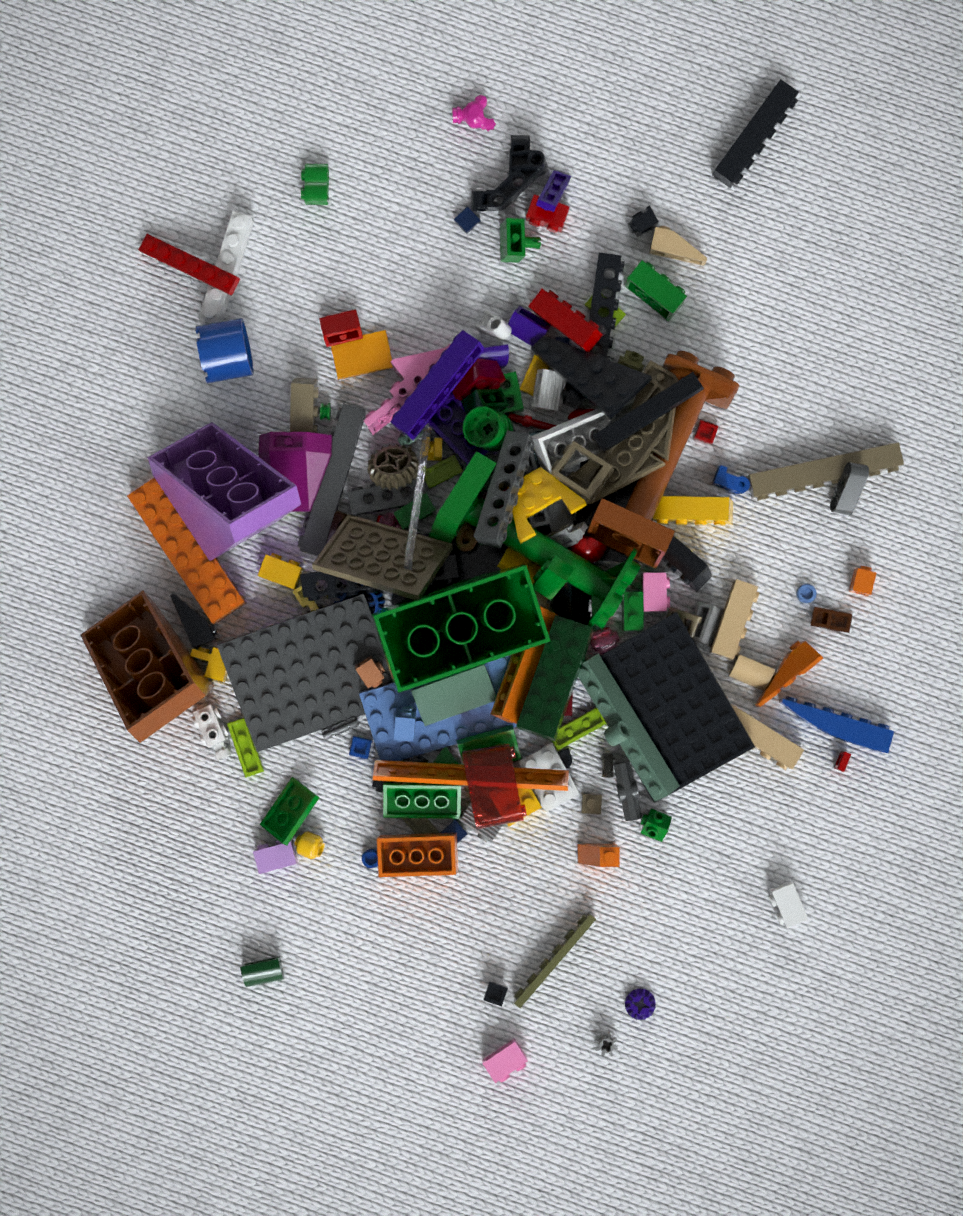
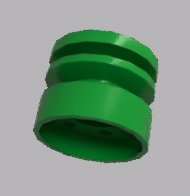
M486 406L472 409L466 415L463 422L465 439L470 444L487 451L501 450L506 432L513 431L511 420L505 414Z

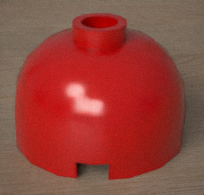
M583 535L577 544L568 549L588 561L596 563L604 555L607 547L599 541Z

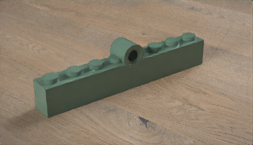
M597 654L583 662L578 678L609 726L604 732L607 742L612 746L620 744L655 802L668 796L680 785L602 658Z

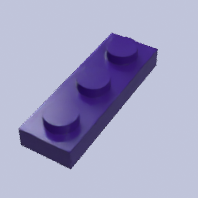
M553 170L538 198L536 206L554 212L570 182L571 176Z

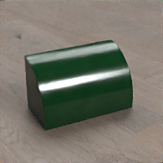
M280 956L245 963L240 966L242 979L246 987L285 979Z

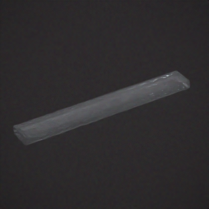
M430 427L424 428L404 560V568L412 570L431 442L432 428Z

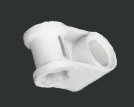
M484 310V316L479 324L475 325V328L485 335H490L500 340L508 338L511 334V327L501 317Z

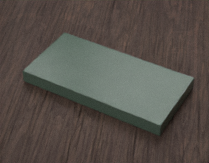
M485 664L411 689L425 726L494 702L497 697Z

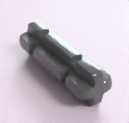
M351 717L348 721L344 720L334 724L331 728L322 729L321 732L324 739L328 740L332 738V735L337 736L349 731V728L358 727L359 723L356 717Z

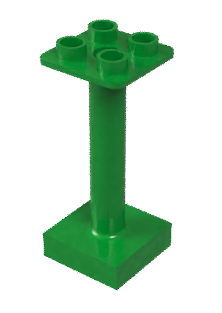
M476 451L439 510L428 537L452 544L464 523H468L475 528L477 527L485 502L481 495L494 471L496 462ZM512 517V521L507 527V538L502 544L541 567L546 560L550 561L554 555L574 567L567 582L591 596L592 616L586 625L592 627L595 624L603 629L609 618L618 609L624 598L622 596L628 585H631L642 566L633 561L638 550L633 548L624 562L605 571L534 528L533 530L536 535L520 544L514 517Z

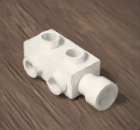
M207 703L196 707L197 711L193 712L194 717L192 720L195 727L200 728L202 733L200 739L203 745H207L208 748H214L216 752L214 755L217 761L231 756L229 748H226L224 744L228 740L229 732L225 724L221 725L219 718L222 716L218 707L214 708L213 705H208ZM205 713L208 715V720L206 721L202 719ZM212 731L216 733V737L213 739L210 737Z

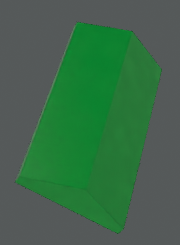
M383 783V818L461 819V785Z

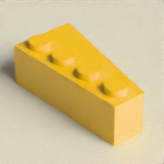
M663 496L653 520L663 525L668 524V522H676L677 525H687V522L695 523V525H706V523L717 526L733 525V501L730 497Z

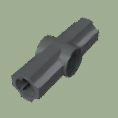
M630 761L613 764L617 779V792L619 800L622 802L625 821L642 818L638 801V788L633 778Z

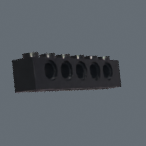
M599 252L589 321L592 320L599 327L605 328L606 334L601 336L594 347L601 346L604 352L597 356L610 360L611 356H607L608 348L612 349L613 337H610L611 329L615 330L616 318H613V311L618 310L619 299H615L616 291L620 292L622 280H618L619 272L623 273L625 261H621V255ZM610 270L615 276L612 279H606L604 272ZM604 289H608L611 291L612 296L610 298H603L601 292ZM601 308H606L609 311V315L601 317L598 311Z

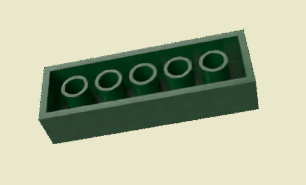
M555 615L549 632L550 642L545 643L516 725L518 729L556 741L594 632L593 627Z

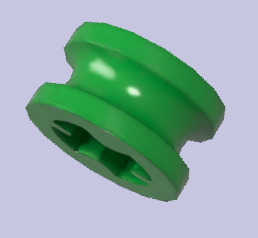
M324 403L320 404V420H323V418L330 420L331 403L324 405Z

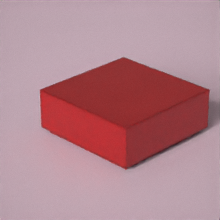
M700 420L694 439L712 445L719 426Z
M841 751L834 769L844 772L851 754Z

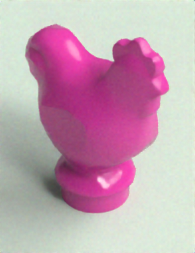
M484 95L475 97V100L469 102L464 109H461L459 106L452 108L453 123L460 124L462 121H465L470 128H481L488 132L493 130L496 125L494 119H488L484 116L483 110L487 105V98Z

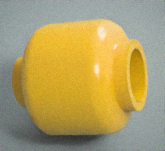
M310 831L298 835L295 840L297 853L312 860L320 857L324 851L325 843H323L322 837Z

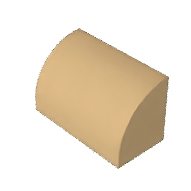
M738 655L728 676L764 691L775 669Z

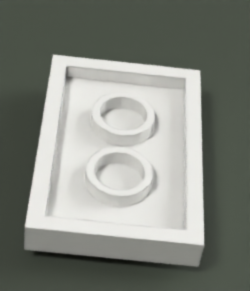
M553 743L518 761L521 768L567 770ZM570 774L568 791L533 789L545 812L580 794Z

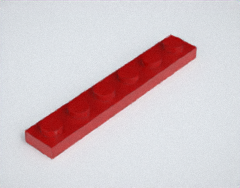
M146 234L138 249L141 253L230 296L233 295L240 281L239 277L149 234Z

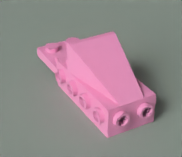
M451 344L442 349L396 358L391 361L394 371L402 381H397L392 385L390 390L392 399H386L378 410H373L365 416L366 419L363 421L372 435L390 423L394 413L400 410L406 398L414 392L417 384L425 378L431 366L436 364L442 352Z

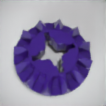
M635 989L627 995L625 1009L632 1018L645 1020L652 1016L656 1009V1001L648 990ZM643 997V1003L646 1006L642 1007L638 1012V1006L632 1002H639Z

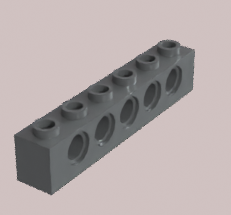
M506 432L474 533V537L480 545L501 548L502 543L507 538V527L512 521L513 507L517 505L519 488H522L524 482L523 475L529 467L528 459L530 453L534 451V442L527 433Z

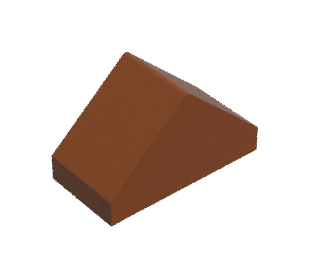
M144 590L81 634L82 640L127 731L139 743L200 701L214 687L209 678L204 677V671L194 657L190 656L191 653Z

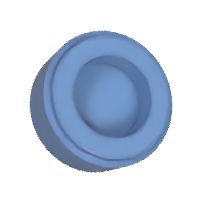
M810 584L801 585L796 592L798 600L802 603L814 601L817 594L816 589Z

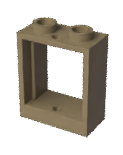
M573 441L571 445L568 444L563 450L562 454L564 455L561 460H557L553 464L551 474L561 483L590 502H593L614 472V468ZM576 450L602 467L587 490L561 474V471Z

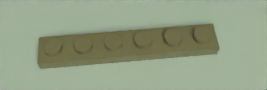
M583 914L577 921L579 925L574 930L571 928L564 936L566 940L562 945L558 943L552 950L553 955L550 959L545 958L539 965L541 969L538 973L531 974L526 981L528 983L524 989L520 988L513 996L515 997L514 1004L518 1008L524 1005L595 922L596 918L592 914Z

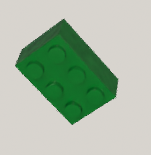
M642 260L629 275L624 287L669 322L683 305L687 297L685 295L686 292L677 285L675 287L670 283L671 280L662 273L660 275L656 272V268L651 263H645Z

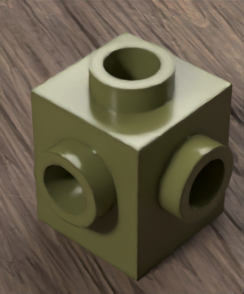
M626 350L624 356L620 355L617 362L640 372H643L645 367L642 364L644 356Z

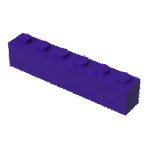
M464 330L457 334L451 345L442 352L436 364L431 366L425 378L417 384L414 392L406 398L400 410L394 413L390 421L392 425L414 441L483 353L485 348L481 342Z

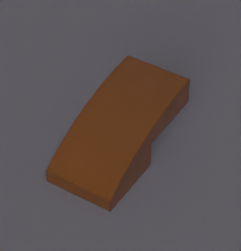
M814 607L810 626L850 633L853 614Z

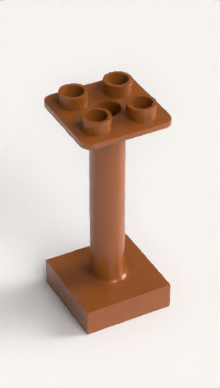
M678 351L676 355L668 354L662 367L675 374L678 380L694 372L704 390L676 407L669 461L653 453V456L663 461L666 465L637 480L625 508L602 498L586 534L587 537H591L627 556L633 548L637 549L638 552L634 559L653 568H657L665 555L675 531L652 521L703 405L706 401L719 408L728 409L740 387L737 382L733 381L735 375L731 371L718 366L713 367L712 371L697 365L699 359L686 351Z

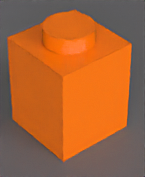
M866 566L854 569L849 592L865 596L871 595L877 573L872 572V568Z

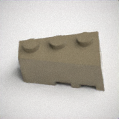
M294 378L291 382L290 432L318 433V425H315L316 417L318 418L319 407L316 406L317 398H319L318 379Z

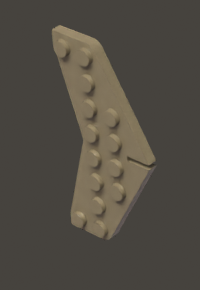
M650 360L643 373L650 375L652 380L636 395L630 411L679 381L676 375ZM676 407L606 452L601 450L596 455L612 465L614 472L593 502H590L578 493L576 494L583 498L586 504H592L665 466L666 464L652 454L655 453L669 461ZM589 460L576 472L570 473L567 478L587 490L602 467Z

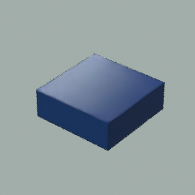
M353 736L349 755L368 759L372 740Z

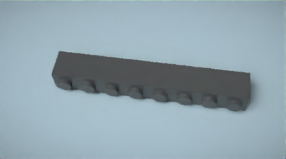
M344 403L342 408H338L336 419L339 420L337 426H333L331 431L333 436L332 455L310 516L306 517L303 528H306L304 536L301 535L298 541L301 552L318 556L326 545L335 512L338 510L364 423L363 420H365V409Z

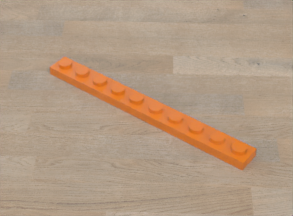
M375 760L373 769V780L560 791H568L569 770Z

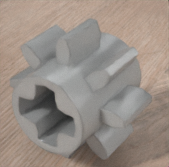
M600 1032L601 1037L594 1039L595 1043L599 1044V1046L595 1047V1050H601L602 1057H604L605 1053L613 1056V1049L618 1050V1047L614 1045L617 1038H611L610 1032L607 1035H603ZM606 1040L609 1043L608 1048L603 1046V1041Z

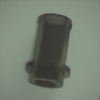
M603 753L602 757H600V760H602L601 777H614L613 760H615V757H613L612 753Z

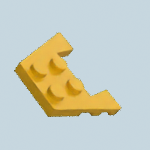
M541 467L523 477V486L518 491V502L513 507L512 513L520 544L536 535L527 518L556 501L562 499L571 514L587 506L583 498Z

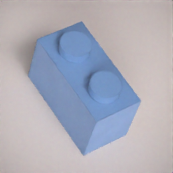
M401 706V708H397L394 740L413 742L416 722V710L413 707Z

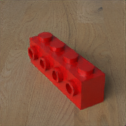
M542 288L528 307L582 349L590 352L603 335L598 330L599 326L592 320L589 322L584 320L586 316L580 311H572V306L565 300L562 302L557 300L559 296L553 291L549 290L547 292Z

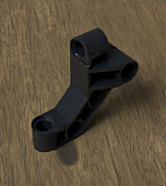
M511 135L509 176L495 190L472 191V211H503L539 176L547 172L548 164L544 154L539 150H530V135ZM522 178L523 183L521 185L515 186L513 184L515 179ZM502 197L503 202L501 204H494L495 198Z

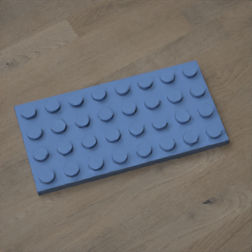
M510 655L485 663L496 695L510 661ZM392 682L359 692L380 760L400 761L414 755L417 756L457 744L456 740L510 725H513V728L517 727L515 723L506 722L490 714L494 702L425 726L411 689L398 693ZM401 706H411L416 710L413 742L394 740L397 708H401Z

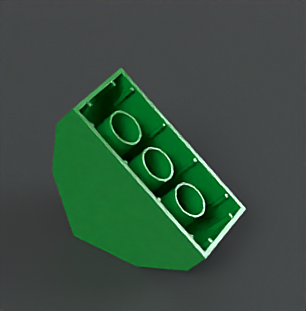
M527 565L505 568L444 585L425 592L419 599L413 600L409 598L371 614L395 689L398 693L550 642Z

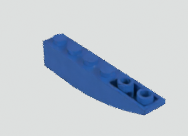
M789 696L779 700V703L794 715L828 735L882 753H889L894 731L889 730L890 726L878 723V726H875L868 719L860 718L858 721L852 719L853 715L841 712V715L834 714V710L823 707L822 710L815 708L816 704L804 702V705L796 703L797 699Z

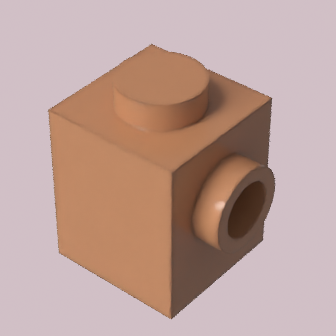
M372 656L355 666V670L367 688L371 686L375 688L383 682V672H385V669L380 662L376 663Z

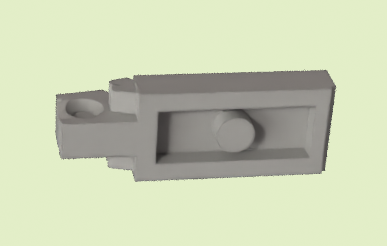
M584 521L576 526L568 524L546 536L569 548L582 539L588 526Z

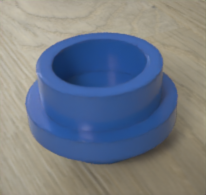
M368 849L363 853L362 863L365 867L375 868L378 866L377 850Z

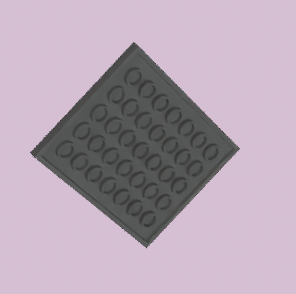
M364 593L217 644L257 752L325 729L344 720L347 721L351 717L365 715L359 692L373 687L367 688L355 670V666L366 658L372 656L375 662H380L385 669V672H383V682L379 686L393 682Z

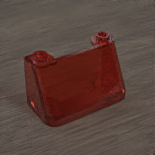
M508 743L463 751L462 757L476 829L524 821V816H527L525 804L521 805L512 760L516 758L514 746L510 747Z

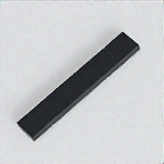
M691 372L593 436L601 450L606 452L704 390L694 372Z

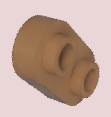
M468 523L463 524L456 536V544L461 551H470L477 543L474 537L476 529H472L473 526Z

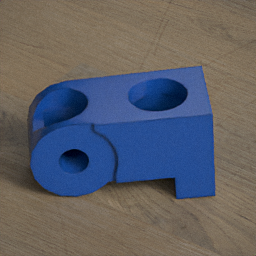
M718 466L711 485L735 494H743L750 488L748 478L726 473L728 467Z

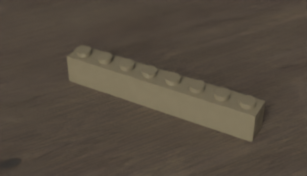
M898 442L749 474L747 478L750 481L751 499L757 498V501L768 499V495L776 494V497L787 495V491L794 490L795 493L806 491L805 487L813 486V489L824 487V483L831 482L832 485L838 484L844 467L848 462L867 465L869 467V477L880 475V471L887 470L888 473L899 471V467L904 465L900 444Z

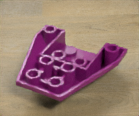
M268 432L259 435V458L297 486L301 505L291 512H311L332 455V435L312 432Z

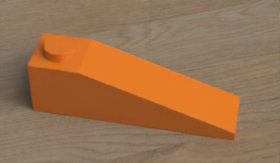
M796 641L789 647L791 651L786 654L755 705L757 707L763 706L776 696L782 687L785 688L792 684L797 675L805 674L820 662L823 657L806 641L801 643Z

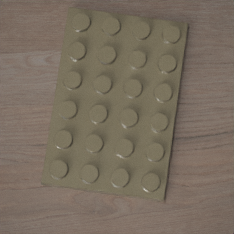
M348 514L315 559L312 566L313 570L416 600L423 596L453 550V546L448 542Z

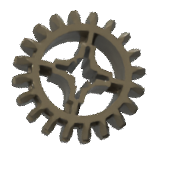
M389 444L388 447L382 446L381 450H375V454H371L367 470L370 479L376 486H380L382 489L387 487L389 490L392 488L398 490L400 486L405 488L406 483L412 484V480L416 479L419 473V460L415 452L411 450V447L406 448L405 445L399 447L398 444L391 446Z

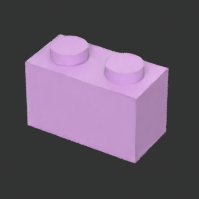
M279 840L275 841L276 845L269 846L266 843L257 846L258 850L253 851L258 873L262 874L297 864L298 859L293 841L291 840L287 846Z

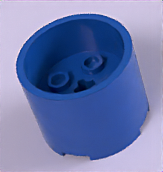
M243 318L196 326V334H200V338H197L196 341L202 370L208 374V377H205L207 383L254 375L252 354Z

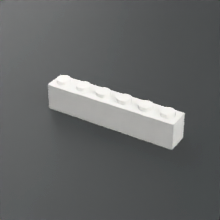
M232 211L215 265L237 276L254 223L251 216ZM209 285L198 318L199 322L202 325L222 322L230 295Z

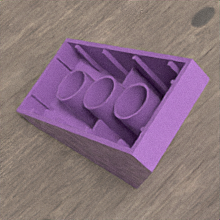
M213 422L147 457L154 478L209 561L275 524L301 505L297 486Z

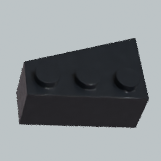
M566 582L553 597L555 614L586 625L591 616V612H588L591 596Z

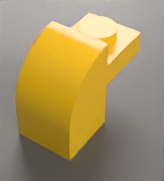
M198 647V650L192 649L190 656L208 661L204 677L221 682L226 681L227 671L218 648L213 647L211 654L209 649Z

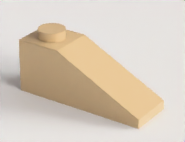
M666 226L655 227L649 254L702 266L705 265L707 257L675 231L670 230Z

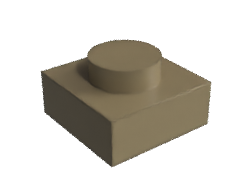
M582 794L581 813L601 814L602 795Z

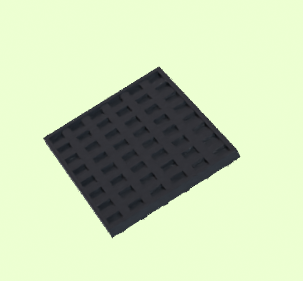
M678 612L600 656L680 785L672 793L755 748V744Z

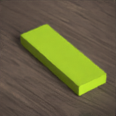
M597 707L561 726L556 741L552 742L558 751L607 723Z
M241 718L227 723L245 778L264 772L245 719Z

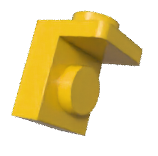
M434 438L433 441H423L422 460L441 461L442 438Z

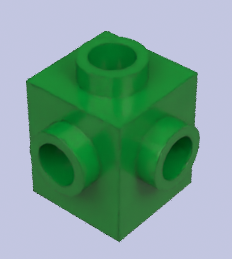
M650 808L648 814H643L640 825H642L641 834L662 842L669 830L672 817Z

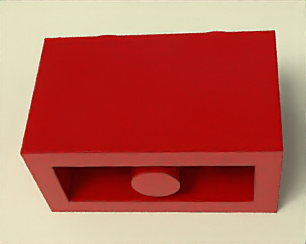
M534 194L526 215V221H529V224L539 227L541 225L547 227L546 229L550 232L562 233L570 206L559 203L554 212L547 211L536 206L539 196Z
M356 309L319 318L326 347L363 339Z

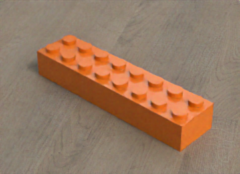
M155 478L127 495L211 623L217 624L247 603L219 560L215 558L209 561Z

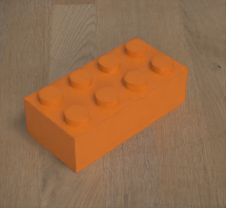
M457 833L380 835L377 838L379 877L456 875L458 873Z

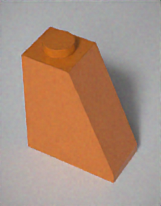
M578 844V863L597 867H620V847L617 844Z

